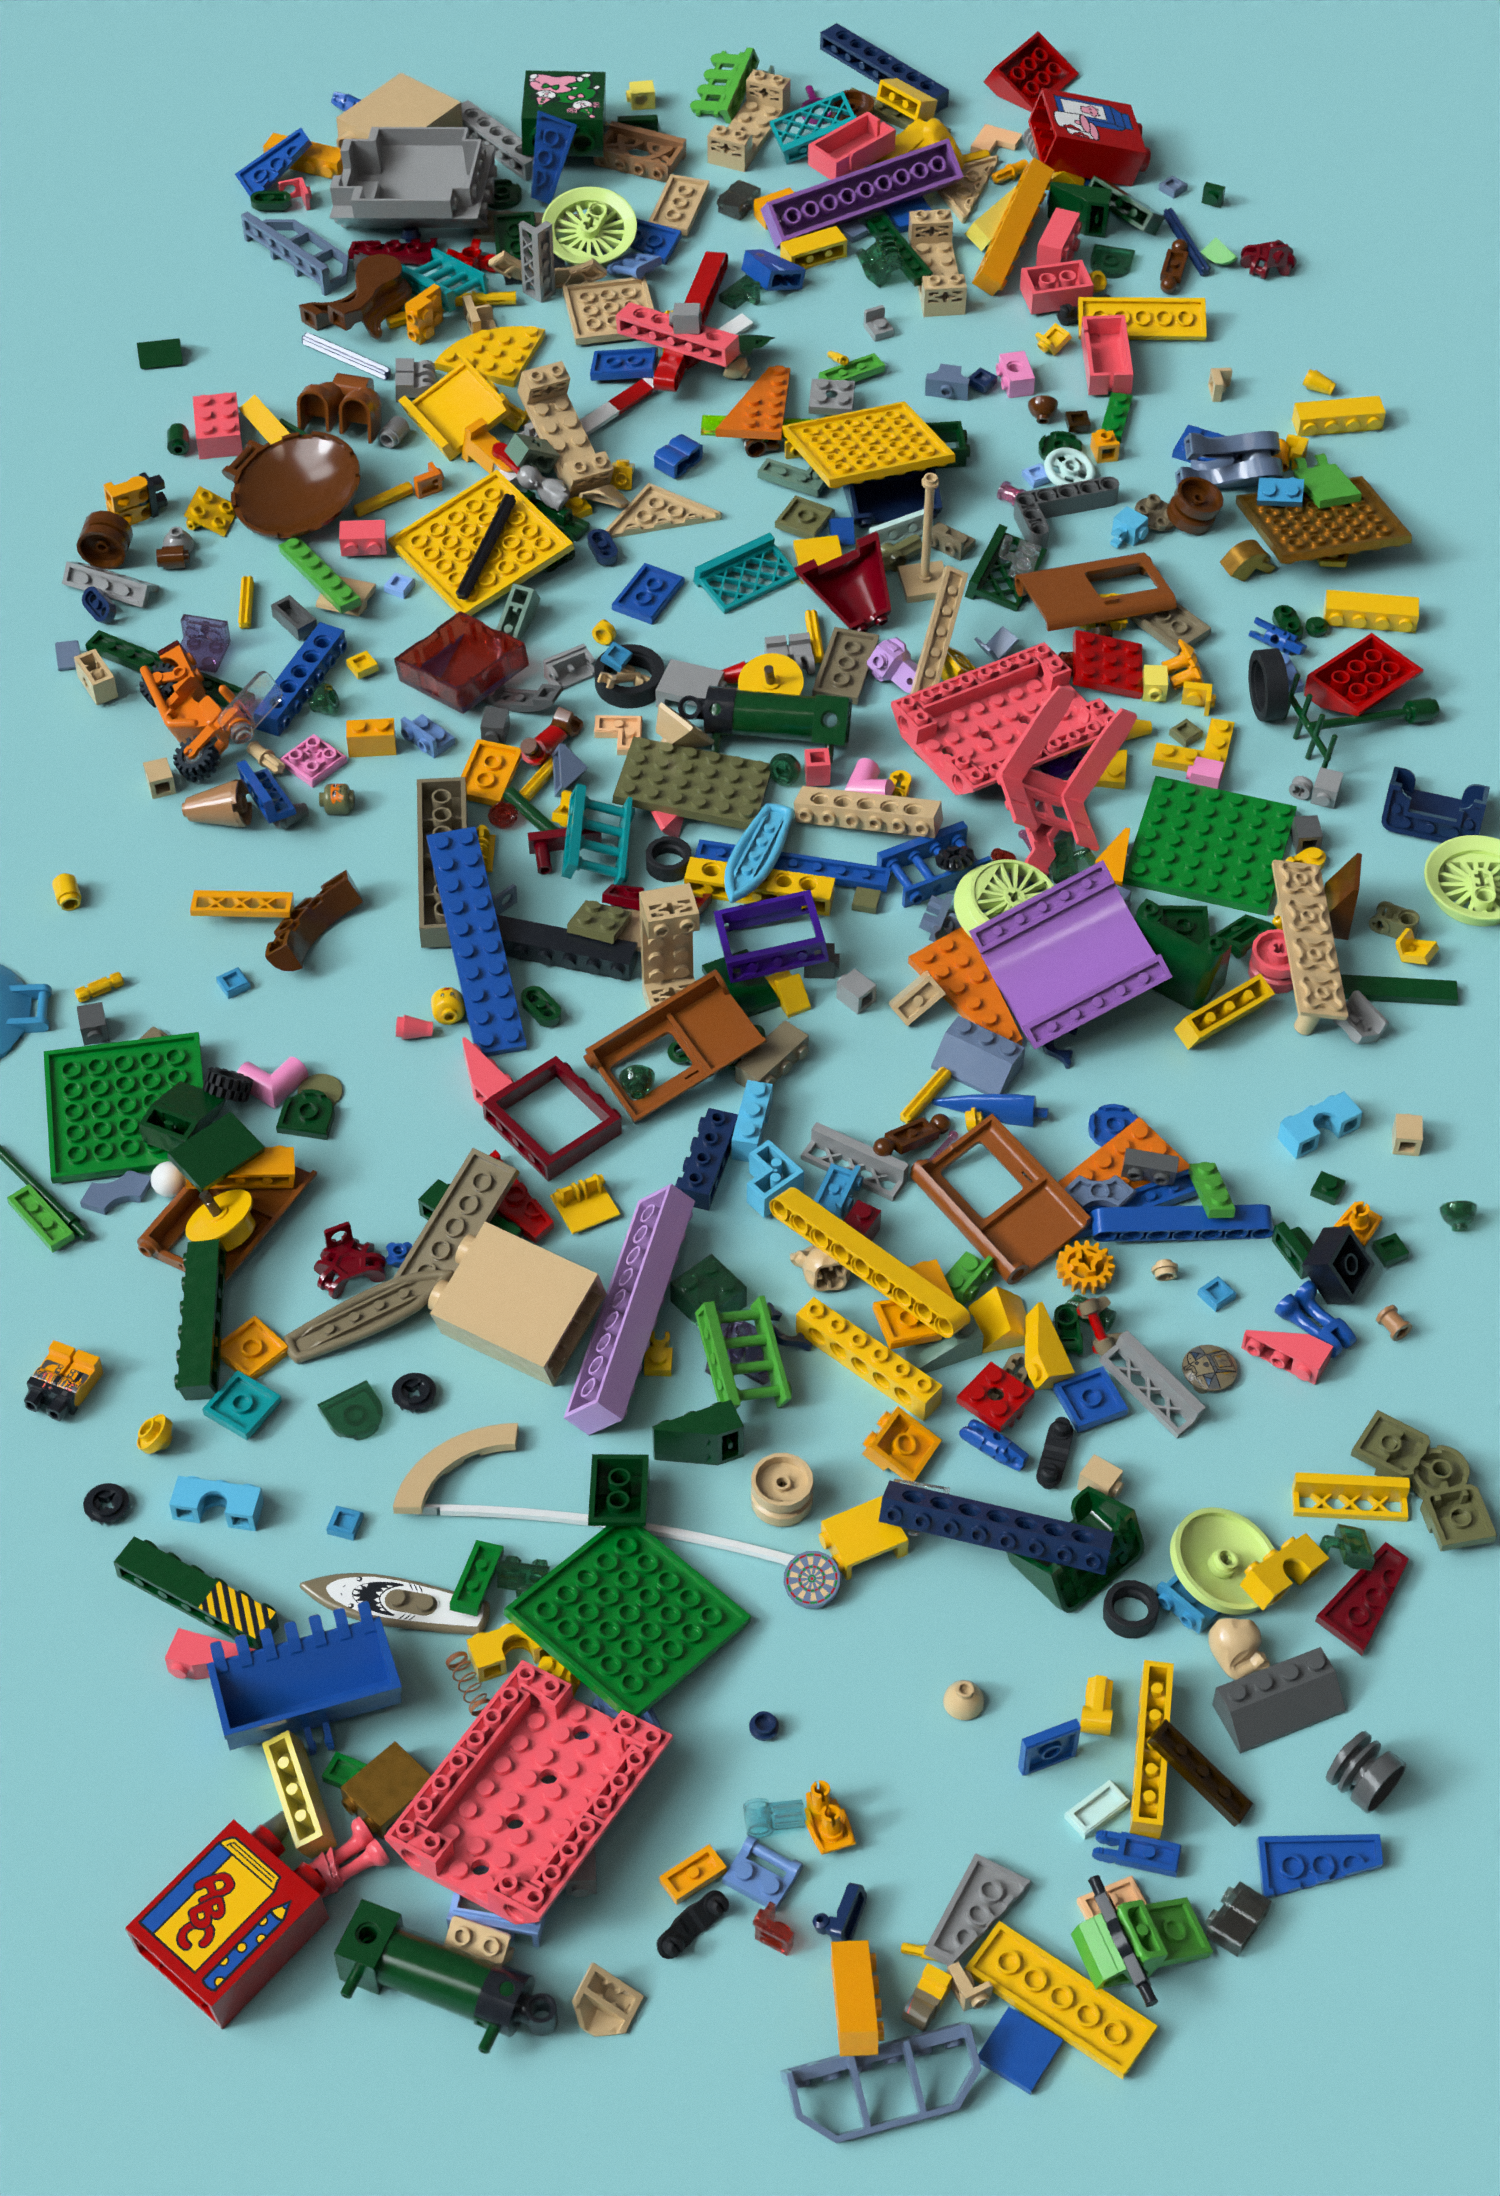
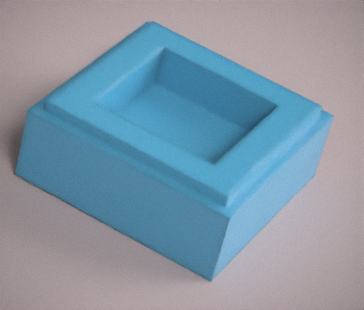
M613 641L601 656L600 661L620 673L632 658L633 653Z
M239 967L216 977L217 984L228 999L251 989L250 982Z
M1219 1276L1199 1288L1197 1293L1215 1312L1235 1300L1237 1294Z
M336 1505L326 1528L327 1534L354 1541L364 1519L363 1512Z

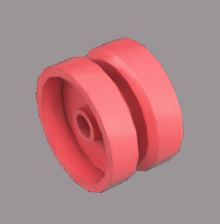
M1281 929L1267 930L1256 937L1253 941L1248 968L1250 979L1261 973L1275 994L1294 990L1284 933Z

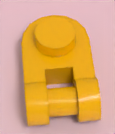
M1309 847L1294 857H1288L1285 861L1319 865L1320 869H1322L1325 865L1326 855L1319 848Z

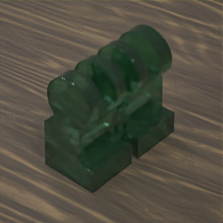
M888 232L879 234L876 237L875 243L868 249L864 250L861 248L856 253L867 279L879 288L893 277L891 274L893 271L898 270L903 265V258L893 236Z

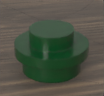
M1311 617L1306 621L1305 628L1308 635L1320 638L1328 631L1329 624L1321 617Z

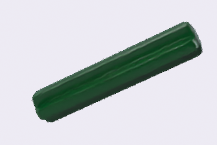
M511 787L505 790L503 798L539 831L558 829L515 788Z

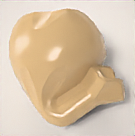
M814 1245L790 1254V1261L795 1266L803 1268L805 1280L811 1289L816 1291L841 1290L849 1281L851 1271Z
M1219 1619L1210 1629L1208 1634L1210 1650L1223 1671L1230 1678L1236 1680L1270 1666L1265 1653L1259 1651L1262 1644L1261 1632L1252 1620Z

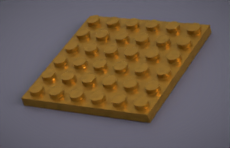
M1363 476L1348 478L1362 493L1360 502L1321 509L1317 507L1305 492L1303 494L1302 507L1257 505L1258 492L1236 495V505L1281 564H1293L1296 561L1302 560L1313 561L1321 557H1336L1346 553L1357 554L1360 551L1380 550L1390 546L1400 547L1403 544L1412 542V534Z

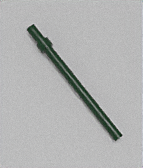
M0 1145V1160L26 1185L30 1184L83 1241H87L91 1237V1233L80 1223L81 1220L73 1212L67 1211Z

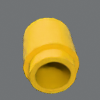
M63 873L58 875L52 881L57 904L65 911L75 910L80 906L82 899L77 879L72 874Z

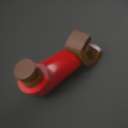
M558 706L550 726L534 739L529 737L521 742V757L527 764L532 766L544 764L559 743H562L567 738V735L576 737L583 728V721L575 716L573 712Z

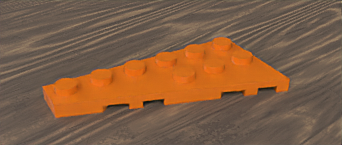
M781 365L768 367L715 429V437L781 440L790 368Z
M962 926L908 956V964L919 975L927 970L945 991L946 994L943 998L963 1018L1022 1046L1023 1038L998 986L973 939L964 931Z
M1138 1117L1058 1183L1065 1189L1079 1175L1092 1181H1104L1117 1175L1133 1189L1152 1183L1144 1180L1133 1181L1126 1177H1121L1126 1148L1178 1156L1177 1173L1189 1169V1164Z

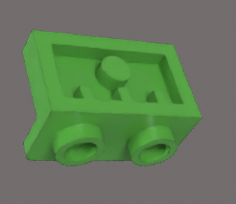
M966 1251L948 1271L945 1278L957 1302L965 1306L969 1300L973 1301L981 1285L991 1280L995 1272L993 1269V1257L988 1256L983 1261Z

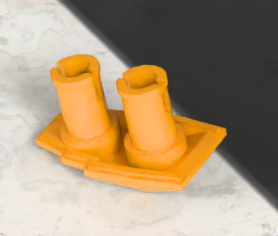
M1179 639L1180 655L1161 662L1162 665L1167 666L1168 675L1186 668L1182 672L1169 676L1174 690L1184 686V681L1204 683L1195 649Z
M1358 1201L1349 1207L1333 1227L1350 1226L1361 1244L1366 1246L1383 1217L1371 1211L1367 1203L1364 1207V1202Z
M820 1780L819 1789H817V1783L814 1782L811 1785V1792L806 1793L807 1808H804L807 1820H804L820 1854L824 1855L856 1845L845 1809H841L837 1800L830 1797V1785Z

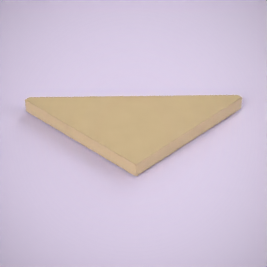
M998 155L965 163L961 169L964 177L957 184L937 191L962 224L967 221L998 163Z
M648 483L605 530L610 534L611 538L718 521L722 518V512Z

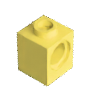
M653 80L629 82V90H626V101L631 104L632 111L655 109Z
M1144 665L1142 701L1166 702L1168 690L1167 666Z

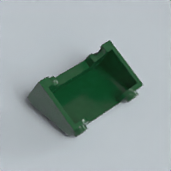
M1146 898L1139 906L1134 920L1156 955L1161 954L1172 975V978L1151 989L1187 1009L1198 1010L1207 1005L1225 985L1232 944L1219 937H1208L1200 945L1160 924L1159 921L1163 915L1162 908Z
M1087 1486L1072 1500L1071 1513L1073 1520L1070 1523L1115 1533L1105 1575L1007 1552L1010 1563L1053 1605L1066 1613H1072L1135 1564L1143 1555L1145 1548L1135 1510L1090 1486Z

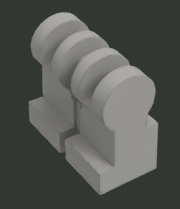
M396 358V402H399L398 400L404 395L407 398H417L435 384V365L429 360L414 362L412 358Z
M809 632L789 634L788 645L785 635L765 637L764 654L776 653L785 655L794 660L801 671L805 669L808 675L815 674V661L812 654Z

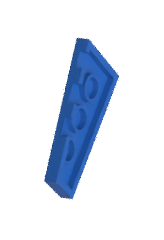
M537 110L530 197L550 204L577 125Z
M300 127L235 173L249 196L257 191H267L312 146V143Z
M1380 1834L1258 1836L1257 1838L1262 1900L1378 1869L1383 1865Z

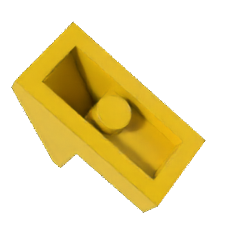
M787 970L765 977L779 998L780 1007L788 1018L811 1009L799 973L792 975Z

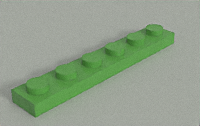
M299 537L288 539L286 542L278 545L280 553L341 614L362 605L360 597Z

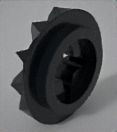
M956 845L955 847L947 846L946 849L939 850V854L935 856L936 865L943 870L960 871L971 866L975 861L973 849H969L967 846L958 847Z
M422 1373L403 1375L392 1387L394 1404H397L402 1411L405 1409L410 1410L412 1413L418 1409L424 1411L426 1406L433 1404L434 1397L436 1396L435 1383L430 1377ZM419 1389V1396L414 1395L410 1398L409 1391L414 1393Z
M100 1484L92 1488L85 1496L83 1502L84 1512L91 1522L97 1521L101 1525L104 1522L114 1524L119 1517L124 1518L125 1511L129 1509L128 1494L124 1488L117 1484ZM111 1501L113 1509L109 1507L102 1509L101 1502L109 1503Z

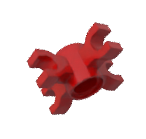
M473 238L471 246L464 248L462 253L453 249H447L446 254L479 271L485 269L489 272H496V270L488 265L489 259L496 256V254L481 255V239Z

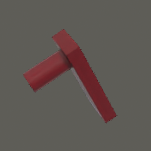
M567 828L528 833L529 854H535L539 874L544 875L552 872L550 852L564 850ZM585 828L582 830L581 836H584L585 839L602 843L601 832Z

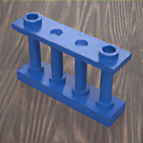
M964 821L939 829L935 838L920 836L877 853V866L891 868V872H893L903 886L902 906L904 908L928 900L932 895L938 896L956 889L960 880L969 871L992 862L990 856L980 860L975 857V861L971 866L960 871H947L937 876H934L926 865L924 859L939 854V850L946 849L947 846H967L968 826ZM914 864L925 880L913 885L902 868Z

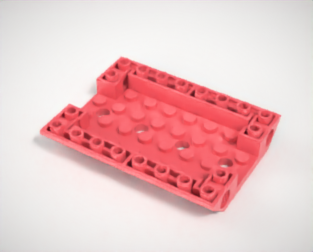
M1045 642L891 702L901 737L955 795L973 793L998 783L995 774L1041 705L1058 685L1073 690L1075 696L1066 714L1033 763L1031 769L1093 744L1106 724L1115 715L1100 698L1087 702L1069 684L1072 669ZM946 748L945 752L949 754H943V749Z
M521 1660L384 1836L385 1840L414 1871L515 1925L540 1922L672 1741L673 1735L624 1710H621L614 1719L574 1699L572 1684ZM579 1732L590 1734L587 1739L582 1740L574 1737ZM549 1775L557 1778L554 1783L549 1784L541 1781L545 1776ZM514 1820L524 1823L520 1828L511 1829L507 1826ZM478 1866L489 1868L486 1874L476 1875L473 1873V1870Z

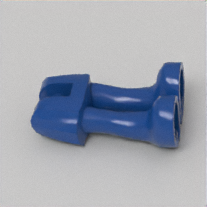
M1308 1280L1299 1287L1295 1295H1286L1276 1306L1275 1313L1282 1319L1292 1322L1308 1334L1332 1345L1331 1358H1335L1341 1354L1342 1347L1349 1348L1356 1343L1357 1338L1343 1319H1335L1315 1301L1317 1287L1311 1280ZM1302 1311H1304V1312L1307 1313L1310 1317H1312L1314 1320H1316L1320 1325L1323 1326V1328H1320L1319 1326H1317V1325H1316L1313 1321H1311Z

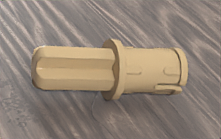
M252 741L248 744V754L257 759L260 766L267 767L274 774L283 773L285 764L275 757L272 750L264 748L258 741Z

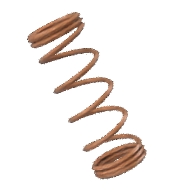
M459 1651L453 1653L447 1658L446 1666L449 1670L454 1671L452 1677L455 1681L459 1682L458 1690L465 1692L463 1699L465 1702L470 1703L469 1711L471 1715L478 1716L483 1709L473 1710L481 1704L489 1703L490 1700L485 1699L487 1697L486 1693L478 1695L471 1702L465 1699L467 1692L479 1689L482 1683H475L466 1691L460 1689V1683L474 1678L476 1672H470L461 1680H457L454 1676L455 1672L466 1669L470 1666L471 1662L467 1661L468 1655L466 1652ZM465 1656L458 1663L449 1665L455 1658ZM469 1663L467 1666L458 1669L463 1664ZM474 1674L472 1677L463 1680L468 1675ZM480 1684L477 1688L469 1690L473 1686ZM485 1695L482 1699L475 1701L480 1696Z

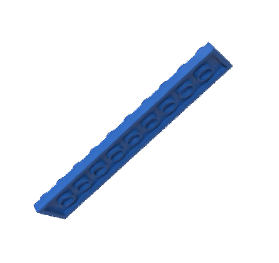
M476 826L427 835V843L472 1041L480 1047L486 1057L527 1050Z

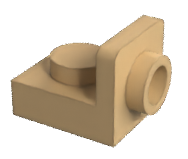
M1211 368L1208 388L1212 402H1221L1222 393L1226 392V387H1229L1231 383L1232 368Z
M959 1962L947 1967V1973L953 1976L951 1990L963 2011L972 2007L973 2009H979L990 2001L993 1985L990 1981L975 1987L972 1975L968 1970L964 1971Z

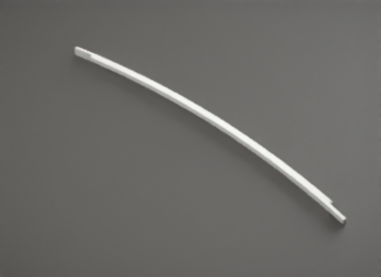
M425 1504L422 1514H414L437 1515V1509H440L441 1516L512 1518L588 1526V1514L515 1507ZM650 1523L642 1526L654 1536L724 1549L786 1566L795 1557L794 1555L699 1532Z

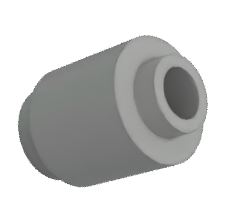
M393 416L380 431L379 439L381 443L388 448L397 446L410 430L407 421L402 417Z

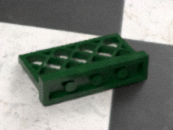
M999 524L969 581L964 597L973 600L975 595L1017 612L1024 596H1018L1015 585L1012 582L1015 581L1016 574L1009 576L1006 570L1014 568L1017 574H1021L1023 572L1020 567L1028 565L1031 570L1030 572L1038 571L1047 549L1006 533L1008 527ZM1009 542L1016 545L1017 549L1009 550L1006 543ZM1033 552L1038 554L1039 557L1030 558L1027 553ZM1021 554L1024 560L1016 561L1013 555ZM1007 557L1010 563L1002 564L999 558ZM1000 571L1003 577L994 578L992 572ZM1007 583L1010 589L1001 590L998 584ZM993 586L995 592H988L983 587ZM1013 594L1016 602L1006 599L1005 596Z

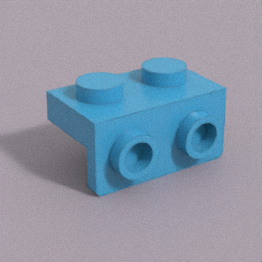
M1275 477L1259 478L1257 505L1302 507L1304 479L1294 477L1288 479Z
M831 1163L814 1201L839 1219H842L844 1213H849L852 1208L854 1192H859L862 1187L864 1177L861 1176V1166L856 1164L854 1170H850Z
M1174 1575L1167 1583L1161 1581L1157 1586L1156 1596L1159 1599V1605L1167 1611L1170 1610L1186 1628L1193 1629L1198 1634L1203 1632L1222 1614L1194 1598L1182 1585L1177 1575Z

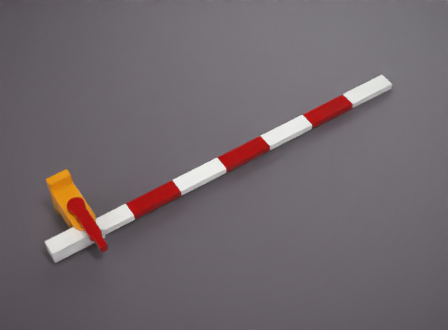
M741 313L720 327L719 330L741 335L753 326V322ZM691 357L686 370L702 360ZM654 377L641 379L580 419L587 436L655 392L656 390L653 387ZM481 417L465 427L461 458L467 463L473 459L489 474L498 470L514 486L518 485L517 473L520 467H517L504 451L507 445L498 441L486 430L487 422Z

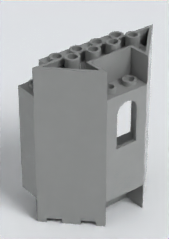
M371 127L368 139L343 140L340 150L343 163L342 176L333 175L330 185L333 203L330 219H334V222L341 224L342 228H488L486 215H488V204H494V178H497L495 145H482V139H473V136H469L468 127Z

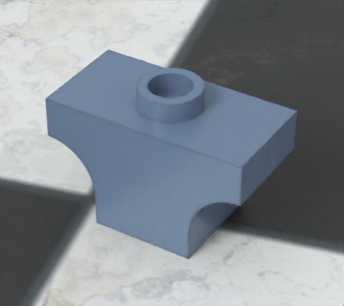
M940 364L938 371L927 373L925 396L967 401L970 378H966L961 374L962 366Z

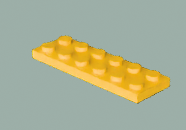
M1078 297V340H1081L1082 316L1125 315L1128 340H1206L1207 337L1205 298Z
M1001 1921L996 1924L964 1969V1971L968 1970L973 1979L979 1984L990 1981L993 1985L992 1992L1122 2080L1157 2031L1156 2024L1105 1990H1096L1093 1982Z

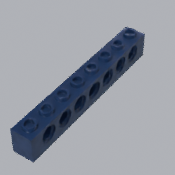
M836 23L820 32V50L875 83L879 84L881 79L897 78L938 100L935 114L948 107L949 89Z
M890 1480L882 1497L879 1522L1103 1575L1106 1573L1115 1534L1105 1530Z

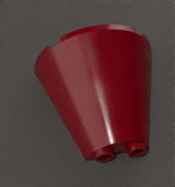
M877 531L857 539L855 550L818 566L815 559H812L794 568L796 575L850 630L867 632L868 628L875 625L882 626L889 621L888 615L891 613V604Z

